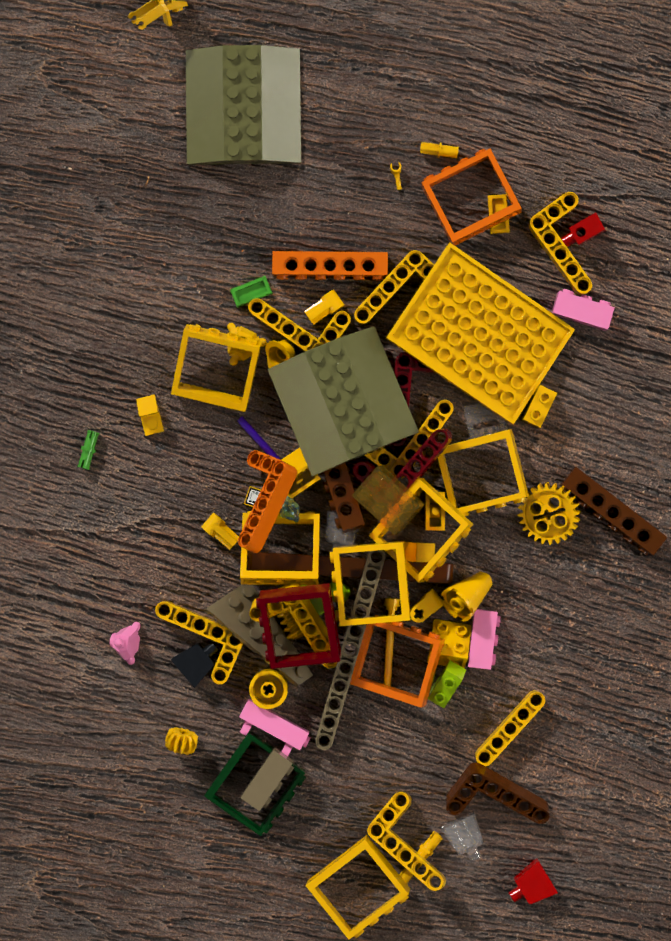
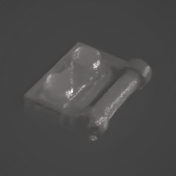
M481 403L463 407L469 439L507 430L506 421ZM499 419L500 425L474 430L473 424Z

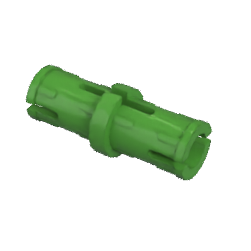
M91 430L87 431L84 446H81L82 453L77 467L90 469L100 433Z

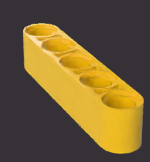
M537 690L530 691L475 752V759L478 763L489 766L545 704V697L541 692ZM539 695L541 698L540 702L536 705L532 704V696ZM521 709L528 711V715L524 719L518 717V712ZM509 723L515 725V730L512 733L505 732V726ZM501 738L502 744L499 747L492 746L493 739ZM482 752L489 753V758L486 761L479 760V755Z

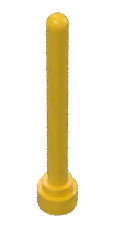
M385 598L384 606L388 610V615H395V611L400 607L399 598ZM390 630L386 632L384 684L391 686L394 632Z

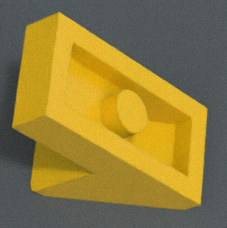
M155 394L136 399L145 436L164 432Z

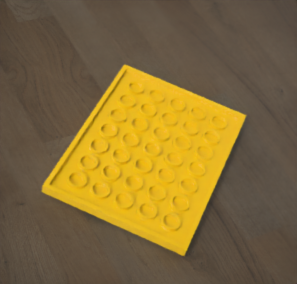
M449 242L392 327L386 339L513 425L575 329Z

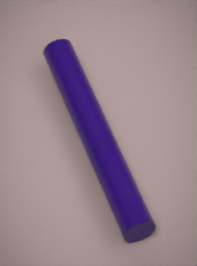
M243 416L237 420L240 426L267 455L281 459Z

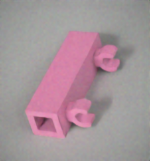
M248 699L239 716L245 720L240 733L247 736L253 724L286 742L281 752L287 756L293 747L298 750L302 746L306 748L311 738L308 736L309 731L270 709L258 707L251 699Z

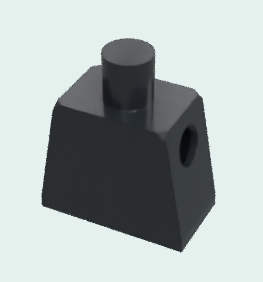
M198 642L174 656L171 661L195 688L215 665L216 662L212 659V656L219 649L213 642H210L204 648Z

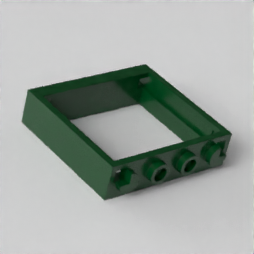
M249 731L209 787L204 797L261 836L263 833L267 834L271 829L273 818H278L284 810L283 804L285 801L290 802L295 795L293 790L297 785L300 787L306 777L304 776L305 770L293 762V771L297 774L261 825L215 794L251 742H254L269 754L274 749Z

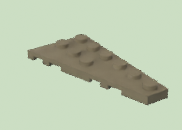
M240 585L203 610L208 615L211 614L218 620L217 622L221 626L224 625L228 628L232 635L254 653L261 655L264 658L263 660L270 664V662L266 661L265 657L267 645H264L262 640L264 628L260 627V623L252 620L249 615L253 600L259 597L253 585ZM274 616L270 617L276 656L299 654L291 641L286 638L287 635ZM307 665L276 668L280 674L296 687L313 676Z

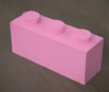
M563 289V292L559 291L557 293L551 313L557 317L607 331L615 307L610 306L611 303L600 300V302L592 301L590 296L581 295L579 297L574 295L573 291Z
M483 609L475 611L472 617L467 659L468 667L491 670V666H495L496 654H493V649L498 644V635H495L496 627L500 626L501 616H497V611Z

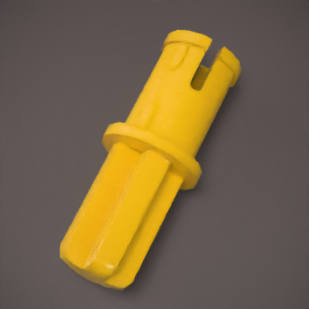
M422 142L420 153L436 155L438 158L443 156L457 159L459 147L442 145L441 142L440 144Z

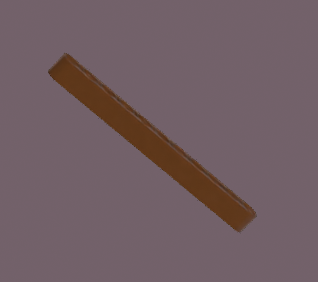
M248 551L247 571H313V555L273 552L252 553ZM319 555V575L332 576V571H335L334 563L330 562V556ZM340 557L342 577L361 578L366 558ZM395 560L384 561L380 579L398 580L397 562ZM408 561L419 573L428 563ZM444 563L441 567L437 566L433 571L434 576L427 582L453 583L454 564ZM374 570L366 572V577L374 579L377 575ZM407 572V581H416Z

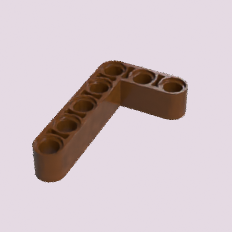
M477 762L471 763L446 795V810L451 815L462 813L476 793L480 791L538 824L546 823L549 820L547 801Z

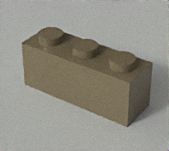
M274 747L240 798L258 811L262 807L266 809L272 800L270 796L273 791L277 793L283 784L281 780L284 775L288 777L294 769L292 766L294 760Z

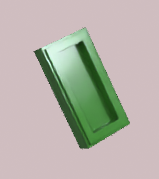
M266 276L230 289L237 308L249 304L255 298L261 299L273 294Z

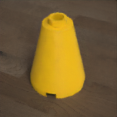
M480 571L446 588L441 593V596L444 597L442 603L447 612L454 618H462L461 621L463 622L472 618L492 586L491 576Z

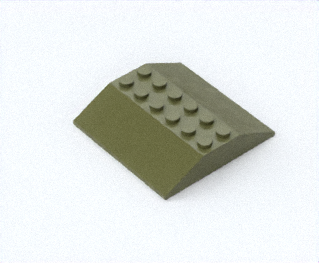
M222 45L186 50L187 165L301 163L300 49L267 45Z
M375 326L340 337L267 369L311 476L419 433Z

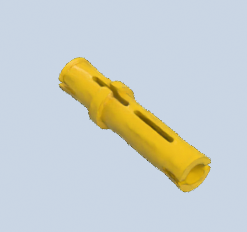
M433 831L424 844L421 843L418 853L425 859L432 856L434 849L443 840V837L436 831ZM422 863L418 864L417 871L422 866ZM406 868L399 874L407 884L413 877V874Z

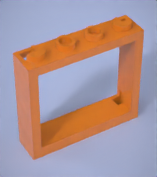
M491 148L479 150L475 153V156L469 159L468 157L463 158L457 165L453 167L447 166L441 170V173L435 176L433 174L429 175L422 182V189L450 243L454 246L520 214L522 210ZM488 159L512 205L454 233L431 187Z
M400 621L366 624L350 684L420 708L425 707L445 639L439 638L440 635L434 632H429V634L423 633L421 628L411 626V628L404 627V623ZM374 626L433 644L419 695L360 676Z

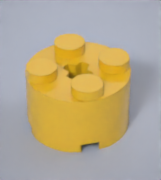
M263 669L256 673L250 682V697L253 703L262 709L276 708L287 697L288 682L279 671ZM272 685V690L274 691L266 693L264 686Z

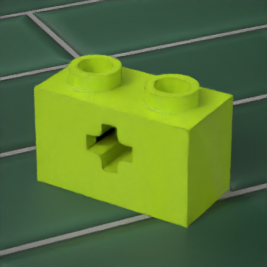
M449 660L431 688L428 700L445 708L462 682L466 669Z

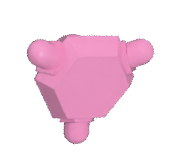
M134 622L132 626L125 627L117 633H113L110 637L111 648H114L129 665L135 663L134 655L139 648L140 637L138 631L141 628L139 622Z

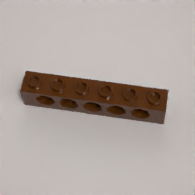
M346 463L320 473V475H324L326 481L323 482L325 492L330 493L331 500H329L331 511L336 512L337 518L334 521L337 530L341 529L342 534L364 528L365 522ZM332 471H337L340 477L332 479L329 474ZM342 489L346 494L343 497H337L335 491ZM348 507L351 509V514L345 516L341 513V509Z
M573 467L560 484V486H564V492L571 491L568 495L569 497L572 495L576 496L579 499L577 501L579 505L585 509L589 507L593 510L592 515L600 521L602 519L606 520L609 523L607 526L614 532L619 530L623 533L624 536L622 538L630 544L636 543L639 546L638 550L644 555L650 554L654 556L668 538L579 468ZM581 483L587 488L586 493L583 495L577 491V487ZM596 495L602 499L600 506H595L592 502L593 497ZM611 507L617 510V515L614 518L608 516V510ZM626 519H630L632 522V527L629 530L623 527V522ZM641 531L647 533V539L643 542L638 538V534Z

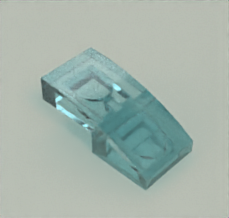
M287 496L280 510V517L298 522L299 505Z

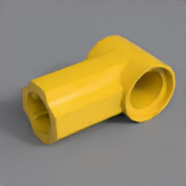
M333 289L304 312L311 323L315 325L329 314L332 315L345 304Z
M214 512L201 526L210 536L218 539L229 550L238 542L239 536Z

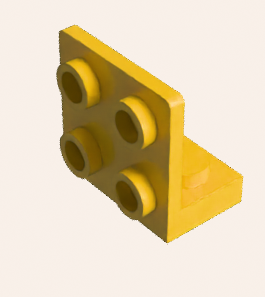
M434 619L432 632L440 635L439 638L445 639L438 665L446 666L449 660L465 669L469 652L471 625ZM430 644L427 663L429 662L433 644Z

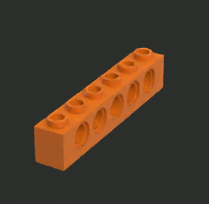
M272 251V275L276 276L278 280H287L288 276H296V280H307V277H315V280H326V277H334V280H345V277H353V280H364V277H372V280L381 281L384 280V277L388 276V252ZM290 261L297 263V268L293 271L286 268L287 263ZM313 261L317 266L315 270L309 271L305 267L306 263ZM329 261L334 262L336 265L332 271H328L324 267ZM352 262L355 268L352 271H347L344 269V264ZM371 262L374 268L372 271H365L363 264Z

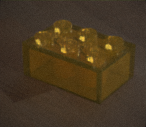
M383 465L377 466L352 495L394 535L399 534L425 505Z

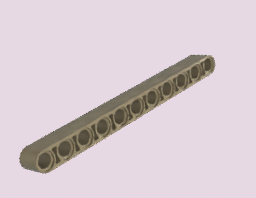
M377 550L382 554L381 559L378 561L371 558V554L375 551H368L349 619L369 617L385 561L384 550ZM368 570H374L377 573L374 579L366 577ZM365 588L371 591V595L367 598L360 594L361 590ZM358 607L366 609V613L363 616L355 613ZM366 624L357 625L361 628L358 634H353L350 631V628L354 625L347 626L341 646V659L335 667L316 734V746L321 750H328L333 744ZM353 644L356 649L350 653L345 650V646ZM347 662L351 667L349 670L343 671L340 668V664ZM337 681H343L345 687L338 689L334 684ZM332 699H337L340 705L332 707L329 702ZM330 717L334 719L335 723L333 725H326L324 720ZM327 736L330 741L323 744L319 741V738Z

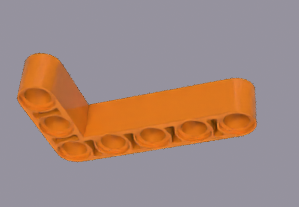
M254 450L248 455V465L268 476L239 535L238 544L252 553H258L262 550L297 476V470L280 459Z

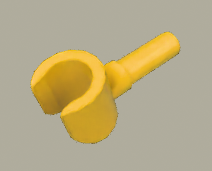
M398 162V170H394L391 163L390 171L395 177L397 190H401V163Z

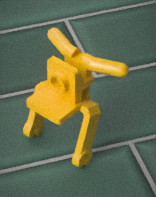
M150 0L136 11L129 13L128 18L132 19L133 16H136V19L131 20V22L138 25L142 21L143 24L139 25L138 28L143 30L148 24L163 16L164 23L170 27L173 25L169 10L178 12L183 10V7L188 6L185 0H168L166 2L164 0Z

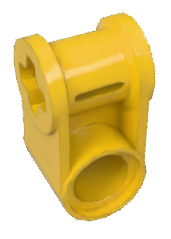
M434 589L427 592L411 607L412 621L423 622L443 606L442 598ZM415 609L422 610L421 618H414Z

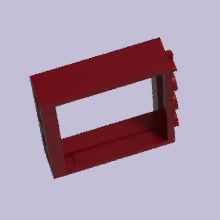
M330 583L260 590L259 598L256 599L257 610L261 611L259 623L260 627L264 628L262 640L263 644L267 645L265 657L266 661L270 662L271 669L340 662L341 648ZM322 598L330 651L276 656L267 603Z

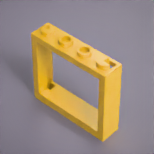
M187 324L183 331L171 394L246 412L262 342L253 340V337L242 338L236 333L226 334L215 328L205 329L201 328L198 324ZM189 337L253 352L243 397L180 382Z
M512 429L450 444L438 457L448 501L464 516H468L469 511L476 510L477 513L488 511L487 507L493 505L495 509L505 507L506 502L513 501L514 504L525 502L524 498L529 496ZM506 439L519 493L458 508L444 454Z
M417 478L369 535L376 543H386L383 536L423 490L461 524L420 573L406 560V570L417 582H427L434 576L433 571L437 566L441 567L447 559L445 557L449 552L453 553L459 547L458 542L462 537L466 538L469 535L470 528L474 525L424 478ZM395 549L384 550L397 562Z
M251 511L243 513L242 529ZM288 511L286 513H279L274 523L314 524L313 571H247L248 550L241 547V585H287L292 582L299 585L319 584L320 514L311 511L305 513Z
M404 541L333 548V552H330V562L334 563L335 571H332V583H336V591H333L334 602H338L335 618L336 622L340 623V626L410 621L411 614ZM396 549L402 614L346 619L340 554Z
M368 835L364 836L316 873L305 885L349 940L352 937H359L364 932L363 929L368 925L371 927L379 921L378 917L382 914H389L394 909L393 906L395 904L405 902L409 898L410 887ZM366 850L398 889L399 893L351 928L319 889L318 885L362 851Z

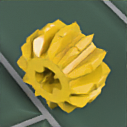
M171 728L165 738V747L169 751L189 755L194 753L198 744V736L195 732L189 731V729Z

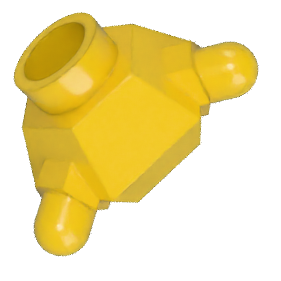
M234 323L227 325L229 333H236L242 338L253 337V340L262 342L261 347L266 346V339L259 338L257 333L242 326L236 327ZM227 346L228 354L231 356L229 363L232 366H236L238 361H245L252 356L253 352Z

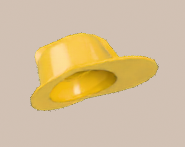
M288 339L278 342L275 340L269 341L265 346L268 368L296 356L295 350L289 344Z

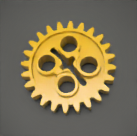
M549 482L545 484V487L539 483L537 486L538 490L533 486L531 488L532 493L528 492L529 496L524 498L525 502H522L524 505L518 506L520 510H523V512L518 514L519 517H523L519 524L526 525L523 531H530L528 537L535 535V542L541 538L542 544L548 540L549 545H551L555 539L556 543L559 544L561 538L565 541L568 539L567 534L570 536L573 534L571 529L576 530L578 527L575 523L579 522L580 518L576 517V515H579L581 511L575 510V508L579 506V503H573L576 496L569 497L568 495L571 491L564 492V486L558 489L557 483H554L552 487H550ZM551 498H557L559 506L553 505ZM533 503H538L541 506V511H536L533 508ZM560 508H565V511L555 512L552 516L545 515L538 519L533 518L534 516L543 515L547 511L553 512ZM557 516H563L565 524L559 523ZM544 521L547 524V529H542L539 522Z

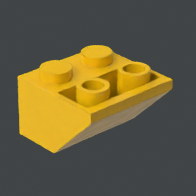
M300 447L281 459L297 470V476L287 495L288 500H291L321 480L318 474L311 476Z

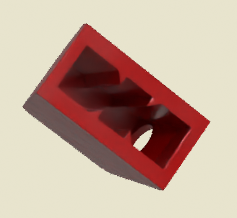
M595 212L569 228L571 232L561 237L567 247L576 242L580 246L606 230ZM584 229L586 231L585 235L578 236L577 232Z
M537 858L514 877L518 887L508 892L514 903L525 897L528 904H533L558 893Z

